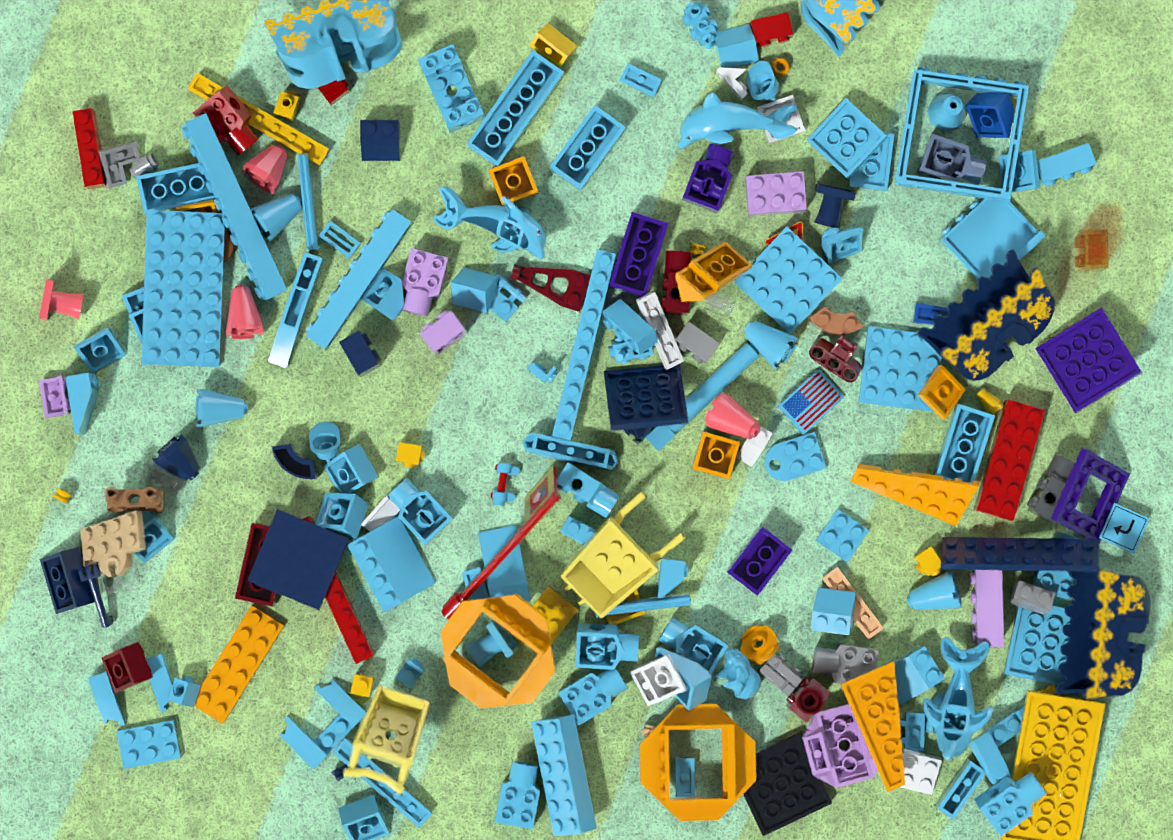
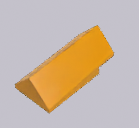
M725 241L695 258L688 267L676 273L675 277L681 300L704 301L750 270L753 265Z

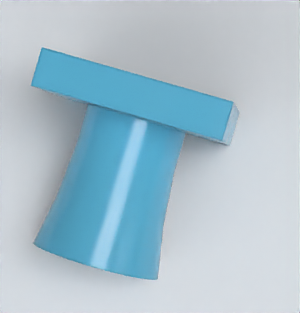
M495 620L486 625L490 632L488 635L467 645L471 657L480 667H483L501 651L508 658L520 649L511 633Z

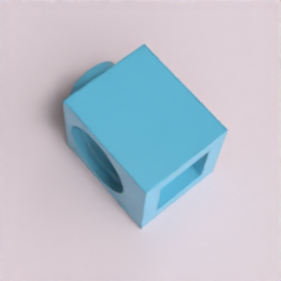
M183 676V679L174 678L168 700L180 705L194 707L201 685L194 683V679Z

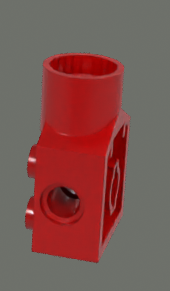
M228 85L219 90L193 112L195 117L206 113L219 143L227 142L238 156L258 140V137L248 126L252 116Z

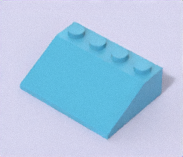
M398 516L347 544L384 612L435 584L431 573Z

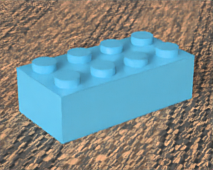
M594 105L550 165V170L581 192L625 132L626 127Z
M956 404L933 475L942 476L944 479L949 480L958 478L962 479V482L972 483L975 481L995 415Z

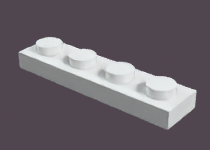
M652 291L636 299L644 320L656 332L658 343L655 346L664 368L668 370L684 361L656 293Z

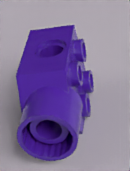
M709 144L703 161H697L682 200L718 213L732 177L728 169L734 152L719 145Z

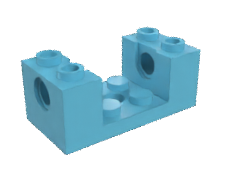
M453 44L418 59L450 133L485 118ZM455 86L458 92L456 95L450 96L447 94V88Z

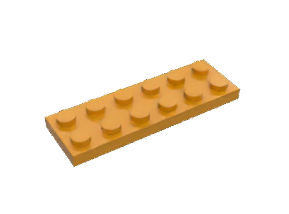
M251 605L201 685L194 706L224 724L285 625Z

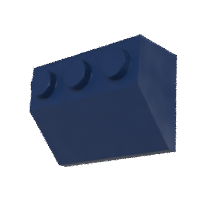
M79 547L40 559L56 614L94 603L88 580L81 581L79 576V567H83L85 574L87 573Z

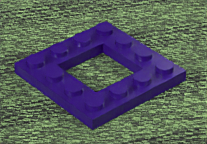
M1081 448L1051 519L1088 539H1099L1100 544L1102 540L1099 538L1113 504L1118 503L1130 473L1093 452ZM1090 475L1106 483L1092 517L1075 509Z

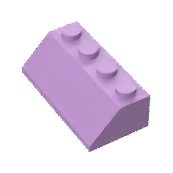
M973 570V573H970V583L974 584V592H971L970 595L971 604H974V611H971V622L975 626V631L971 632L972 642H975V646L980 645L982 642H987L989 647H1004L1002 570Z

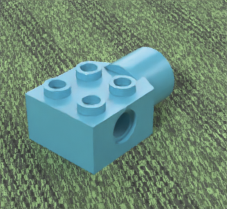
M570 463L566 464L557 479L558 489L566 494L568 491L575 494L574 499L582 504L584 501L588 502L587 507L605 518L620 496ZM574 479L582 481L583 486L581 489L575 490L572 488L571 483Z
M408 478L402 481L388 495L389 499L400 509L398 518L424 545L428 544L454 519L428 491L420 492Z
M1057 531L1055 538L1080 539ZM1035 571L1031 585L1056 593L1055 596L1062 599L1070 600L1071 597L1067 595V588L1074 585L1075 580L1069 576V571Z
M673 617L658 639L675 650V654L700 664L710 675L729 646L696 624L687 627Z
M578 623L575 667L614 670L619 661L637 662L639 635L622 634L617 625Z
M615 667L614 670L607 669L599 675L589 672L559 690L558 693L569 712L574 714L575 721L579 726L611 707V698L625 691L628 687Z
M512 761L509 780L502 782L495 823L533 829L540 788L535 785L538 765Z
M1029 772L1018 781L1008 777L1003 778L974 800L998 834L1003 836L1033 814L1032 804L1047 793L1032 772Z

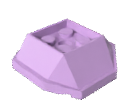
M849 703L822 710L812 717L802 736L812 775L835 788L874 778L878 770ZM842 740H848L849 746L845 750L839 748V743Z

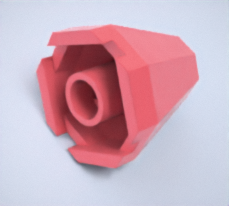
M270 145L244 165L242 174L244 176L248 174L250 176L248 180L263 191L268 192L271 190V194H275L279 188L286 164V150L280 145Z

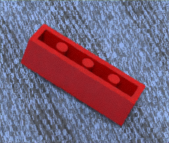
M92 108L72 111L84 187L87 189L106 187L98 152L101 150L96 113Z

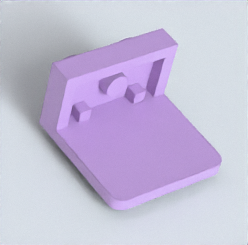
M61 374L56 378L39 380L45 418L68 415V410H71L69 397L65 398V391H68L66 378L62 379Z

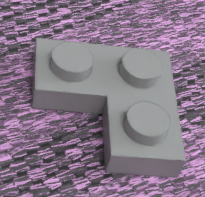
M131 141L99 150L106 187L110 189L127 184L123 165L140 160L137 142Z

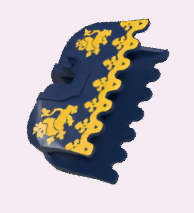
M1013 249L1006 254L1005 265L996 263L992 266V276L990 278L985 276L978 278L975 291L971 289L964 290L962 293L963 301L960 304L951 302L948 305L947 316L936 315L933 319L934 326L932 329L923 327L917 333L943 360L952 365L966 379L977 381L992 375L1005 361L1008 362L1014 357L1013 351L1005 343L1008 338L1012 336L1014 341L1020 346L1029 345L1045 330L1053 316L1055 301L1039 269L1034 268L1028 276Z
M1098 570V572L1069 571V576L1075 580V583L1067 588V595L1073 599V602L1065 607L1064 612L1066 616L1070 617L1071 621L1069 624L1064 625L1062 629L1063 634L1069 640L1067 643L1062 644L1060 648L1061 654L1066 656V661L1058 667V672L1064 676V681L1057 684L1056 694L1084 693L1085 699L1124 696L1135 688L1141 677L1142 655L1145 653L1146 644L1128 641V633H1143L1146 625H1149L1151 605L1147 586L1140 577L1115 574L1104 570Z

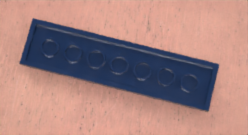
M943 537L941 569L1098 572L1099 539Z

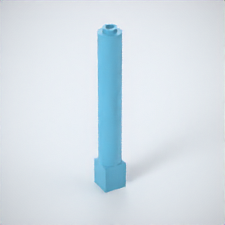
M745 343L685 400L688 423L759 357L757 354L758 350L754 345ZM687 424L657 426L647 435L646 439L660 451Z

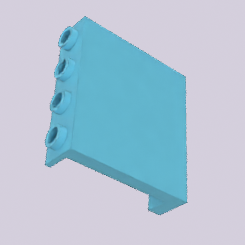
M983 199L981 202L979 200L974 202L969 207L971 211L967 215L965 213L960 215L955 220L957 224L953 228L951 226L946 228L941 233L943 237L940 240L978 280L981 276L990 278L992 276L991 268L994 264L1005 265L1006 254L1013 249L1016 252L1020 261L1046 236L1041 231L1038 232L1011 202Z

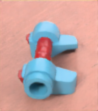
M499 463L495 465L496 472L500 474L498 488L493 490L491 498L494 505L504 506L506 501L513 502L516 497L505 491L507 476L519 474V468L512 466V464Z

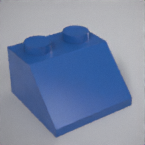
M976 93L966 104L976 137L1009 138L1014 114V107L1009 93Z

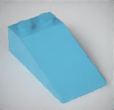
M516 525L478 533L484 567L491 562L517 533ZM520 544L488 576L487 583L490 597L518 593L527 602L531 601Z

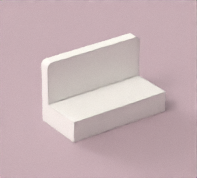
M385 496L361 525L371 531L392 520L399 513L400 509L388 496Z

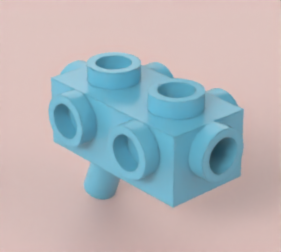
M695 2L689 3L686 9L683 10L684 16H682L684 24L686 27L690 26L691 30L689 31L694 41L697 40L700 46L705 45L706 49H711L713 47L712 42L718 39L716 33L719 30L717 23L714 19L710 20L709 16H711L707 5L703 6L701 2L697 4Z
M617 336L614 337L615 340H611L612 346H608L610 356L615 357L616 363L620 362L622 364L630 362L631 359H646L654 354L652 348L656 347L654 345L639 355L635 350H630L623 339H618Z

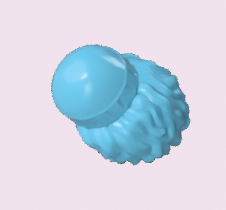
M732 648L726 650L724 668L715 674V677L727 679L729 682L724 683V687L734 690V695L737 698L749 699L760 688V675L751 667L750 661L741 651Z

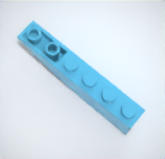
M304 252L268 362L287 368L325 261L323 258Z

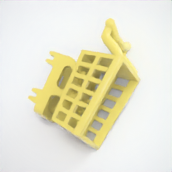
M379 685L352 747L354 748L349 767L344 770V775L346 777L366 776L384 782L398 794H402L405 790L403 786L410 766H412L430 702ZM387 731H394L396 738L388 740L385 734ZM360 754L367 756L369 759L374 758L392 764L396 768L401 767L398 783L388 775L367 768H355Z

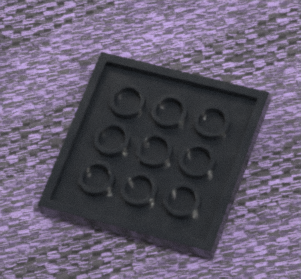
M799 733L756 753V781L743 796L762 836L832 804L822 780L812 775L804 742Z

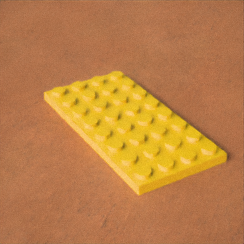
M1027 690L1012 779L1018 781L1029 772H1032L1047 794L1032 804L1033 814L1001 836V840H1080L1105 702Z

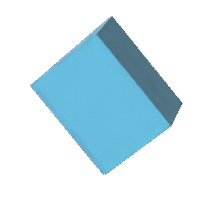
M749 24L716 32L718 39L714 40L721 68H734L759 61L755 37Z
M463 267L451 282L453 304L488 313L499 277Z
M108 327L74 346L92 373L126 355L115 333Z

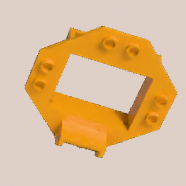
M518 593L462 601L440 632L444 650V658L442 660L446 662L449 685L480 709L533 703L556 672L547 622L548 616L524 600ZM483 612L538 653L511 692H508L456 652Z
M677 704L639 744L640 783L679 821L719 820L756 781V742L717 704H699L691 710H688L683 704ZM722 729L723 796L670 798L669 730Z

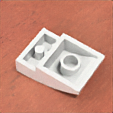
M669 654L645 663L630 672L647 706L663 701L687 689Z

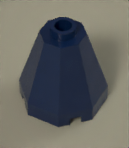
M180 432L177 434L179 438L177 439L174 436L158 450V457L154 455L152 460L157 466L185 481L188 479L193 480L199 474L198 469L200 467L185 436Z

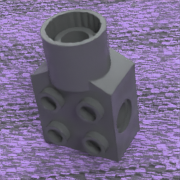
M1054 454L1044 474V479L1040 478L1036 485L1038 490L1035 496L1032 495L1027 503V506H1029L1027 511L1046 521H1054L1051 519L1053 511L1074 467V462ZM1047 493L1050 495V501L1048 503L1045 500V495Z

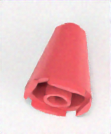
M246 285L235 286L231 291L226 336L229 338L232 335V339L241 340L254 338L253 334L259 333V336H262L264 334V326L251 289Z
M722 393L713 400L712 404L714 407L712 410L708 409L705 418V424L709 428L747 439L758 436L760 432L759 422L729 394Z

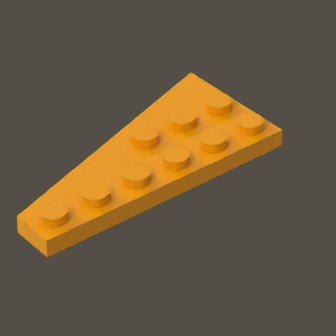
M858 464L850 481L954 526H957L980 483L978 481H973L972 483L962 482V479L958 478L949 480L944 479L942 476L912 472V474L902 473V470L898 469L888 471L883 470L882 467Z
M892 661L840 684L887 792L905 785L895 662Z

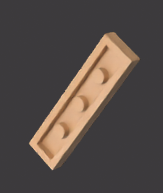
M835 567L822 577V580L829 589L856 592L838 567ZM856 592L854 622L869 640L884 628Z

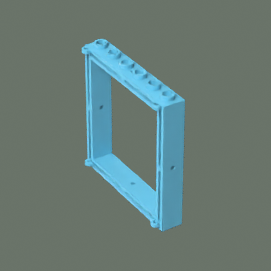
M919 67L918 70L914 69L895 185L1010 202L1029 86L1020 81H1014L1013 84L1006 83V80L998 78L992 81L987 80V77L984 76L971 78L964 73L950 75L948 71L944 70L930 72V69ZM921 83L984 93H1009L1011 97H1017L1003 189L906 174Z

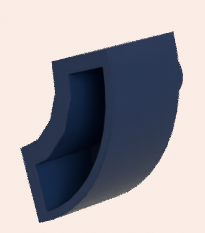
M293 444L272 446V452L276 461L286 472L302 479H318L315 460H307L300 457L295 451Z

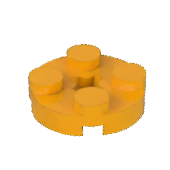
M756 625L747 629L742 635L740 650L749 661L760 665L774 656L780 644L776 633L766 625L758 627ZM757 641H760V642L763 641L762 645H761L760 647L756 648V647H757L756 642H757Z

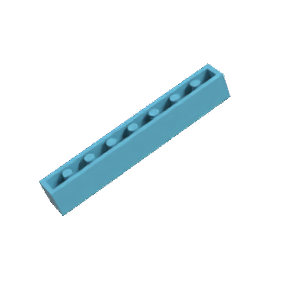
M393 209L391 212L387 211L381 219L383 221L380 228L376 227L371 234L372 240L369 244L365 243L360 250L361 256L358 260H353L349 266L351 270L348 275L344 274L338 283L340 285L338 290L332 291L327 299L329 300L327 306H322L317 313L319 318L315 323L311 322L306 329L308 333L306 337L326 350L412 225L411 221Z

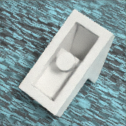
M718 68L716 74L738 99L742 101L747 97V87L741 81H736L747 69Z

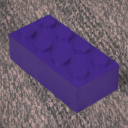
M634 212L631 213L609 284L610 288L639 297L647 294L668 227L667 222Z

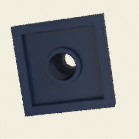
M816 183L815 191L824 195L814 223L840 229L844 199L854 201L856 193L851 190Z

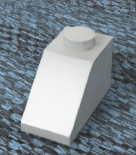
M759 426L760 432L758 436L752 439L746 438L736 455L737 459L751 467L773 434Z

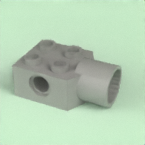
M839 643L835 649L816 646L813 655L812 673L831 676L834 683H844L876 669L879 650Z

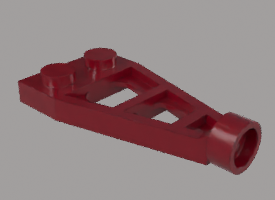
M514 264L510 276L511 279L522 282L559 306L580 312L591 275L570 269L522 267L518 264ZM520 270L523 271V276L519 277ZM535 273L548 276L545 287L538 286L532 282V277ZM554 278H565L568 280V287L564 295H558L551 290L550 283Z

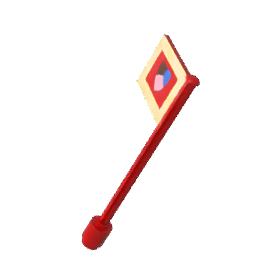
M552 466L524 497L525 524L462 593L455 592L443 605L441 612L446 619L449 620L461 602L468 600L554 504L561 500L560 495L557 493V468L555 466Z

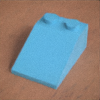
M92 373L65 376L75 434H86L97 400L98 389L101 387L99 377Z
M920 645L895 661L898 706L945 679L924 645Z
M661 647L657 648L655 659L669 654L687 688L685 691L674 696L688 710L706 701L711 681L710 673L694 661Z

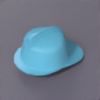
M759 61L750 68L747 74V84L751 96L755 100L775 101L776 94L779 91V82L775 78L770 64L766 61Z
M322 422L316 424L310 430L309 442L310 449L315 453L316 457L326 460L327 463H330V459L339 453L340 432L338 426L334 423Z

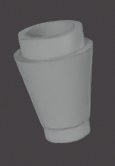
M152 153L145 154L129 170L133 177L136 178V176L145 175L157 170L156 167L159 166V162Z

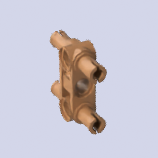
M108 487L105 490L108 511L121 514L125 511L162 513L165 510L164 491L153 487H147L146 489H115L114 487ZM140 497L138 503L131 504L132 498Z

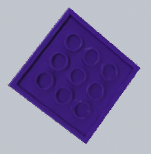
M1102 307L1035 348L1075 413L1080 412L1143 373Z

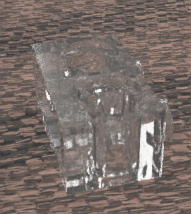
M133 562L132 569L129 568L126 571L133 574L131 582L125 580V574L123 576L117 575V578L113 577L114 584L109 586L106 583L107 576L101 572V576L98 577L100 592L106 591L108 595L118 593L119 588H125V591L137 589L136 585H141L138 562Z

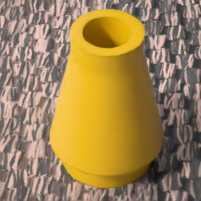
M985 388L976 394V397L989 414L996 415L1004 407L1001 403L1002 401Z

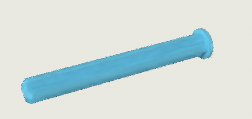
M301 154L297 158L307 243L305 250L320 249L317 242L309 157L307 154Z
M689 594L625 601L619 603L606 615L691 605V597Z

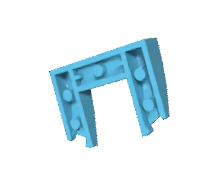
M164 653L146 659L153 676L149 680L161 713L167 710L165 705L170 701L168 697L173 684ZM107 672L88 677L104 723H107L108 720L119 721L121 726L126 725L117 695L113 690Z
M334 679L331 680V685L321 688L319 684L314 687L339 713L338 717L314 741L287 716L284 721L288 723L285 734H280L290 747L313 769L326 758L367 713V710Z
M1025 704L970 740L969 746L983 770L986 771V775L992 784H996V779H1003L1005 777L1012 779L998 746L1020 732Z

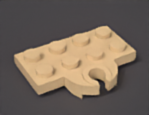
M134 511L80 529L84 567L87 565L92 567L93 564L97 563L101 572L108 577L117 578V575L123 576L129 568L132 569V553L146 549L142 511Z

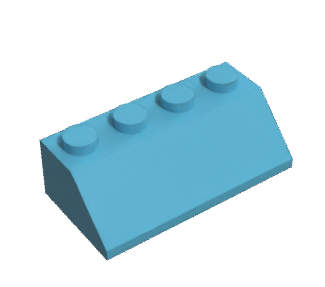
M199 163L136 176L144 214H147V210H167L216 199L213 192L210 193L206 186L207 179L204 174L200 173L198 169Z

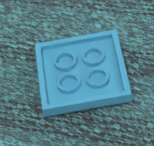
M845 98L807 141L849 179L888 136Z

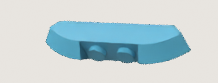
M529 433L523 441L526 452L545 458L603 470H612L618 464L615 451L537 433Z

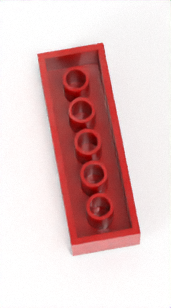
M1008 399L1003 404L1004 407L1001 411L973 510L1008 521H1014L1045 410Z

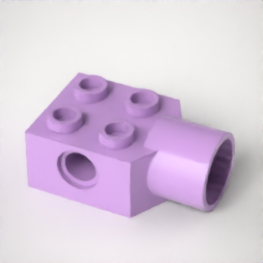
M411 248L402 281V287L407 290L402 310L428 317L432 298L440 297L449 258Z

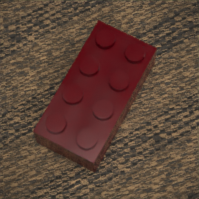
M251 523L235 599L273 607L276 604L278 593L247 581L270 527L259 523Z

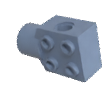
M931 134L917 173L934 179L954 182L961 180L969 184L979 185L987 161L971 156L969 146Z

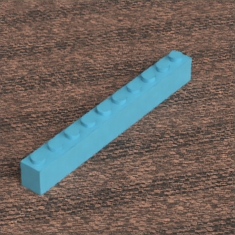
M206 113L181 124L183 127L181 128L182 134L191 144L189 146L191 154L198 159V169L207 179L206 186L209 192H213L216 198L214 200L215 206L224 214V217H222L223 223L226 228L229 227L232 233L230 235L231 240L240 250L238 253L242 263H246L248 268L246 270L247 275L256 285L255 292L257 296L262 298V300H267L287 291Z
M597 249L552 437L571 441L614 265L615 253Z

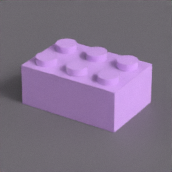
M804 171L745 177L748 216L799 213L807 210Z
M444 311L437 317V322L433 325L430 322L421 329L423 332L420 335L436 356L467 334L452 311L449 313Z

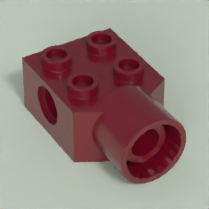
M666 251L664 274L667 277L663 279V290H666V296L662 297L661 302L662 309H665L664 314L687 316L689 313L690 301H682L681 297L673 298L671 291H679L675 275L689 266L693 256L691 252Z
M811 676L808 678L804 677L798 684L799 690L796 693L792 692L786 699L788 702L786 706L806 723L821 711L825 701L831 694Z

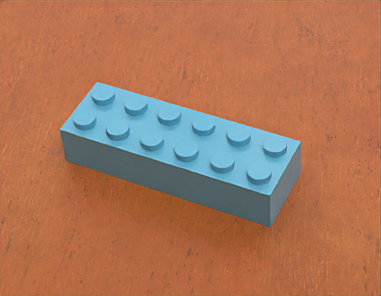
M532 50L467 142V147L495 167L502 165L564 77V71Z
M574 714L547 717L531 722L553 836L582 834L597 829Z

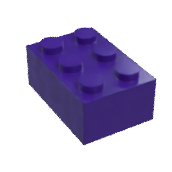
M760 526L726 572L758 596L793 550L764 527Z

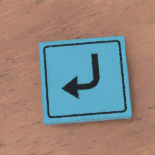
M1114 503L1099 538L1131 553H1135L1150 518Z

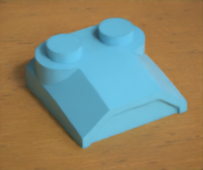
M831 227L824 231L822 235V251L828 265L863 251L862 234L864 230L862 227L843 230Z

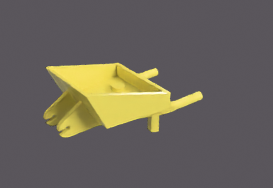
M640 492L620 509L614 518L610 516L573 555L560 576L566 582L563 588L566 591L572 588L580 596L577 603L582 605L586 602L600 618H603L658 571V565L655 562L662 559L685 539L684 535L679 533L660 551L648 554L619 526L625 515L646 498L643 492Z

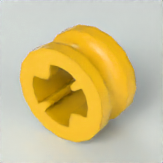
M690 244L691 250L689 252L693 253V255L701 256L704 254L707 246Z
M57 487V493L53 494V497L68 504V498L73 495Z

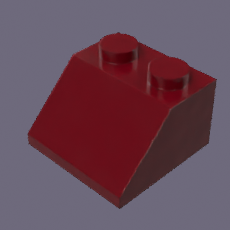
M139 642L120 648L101 658L115 693L153 678L151 668L147 663L144 650Z

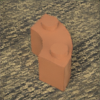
M826 306L808 318L817 329L831 335H847L863 328L853 312L835 314Z

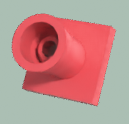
M46 280L39 318L48 321L50 311L79 319L84 293L53 291L54 281Z

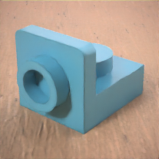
M532 362L527 367L544 384L547 381L550 383L557 376L555 372L557 368L555 366L547 375L544 373L546 369L538 362L536 364Z
M408 659L395 678L409 688H412L425 669L422 668L423 664L417 659Z

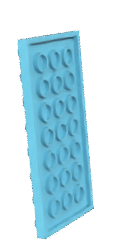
M147 210L141 364L219 367L225 228L222 217H224L223 213Z

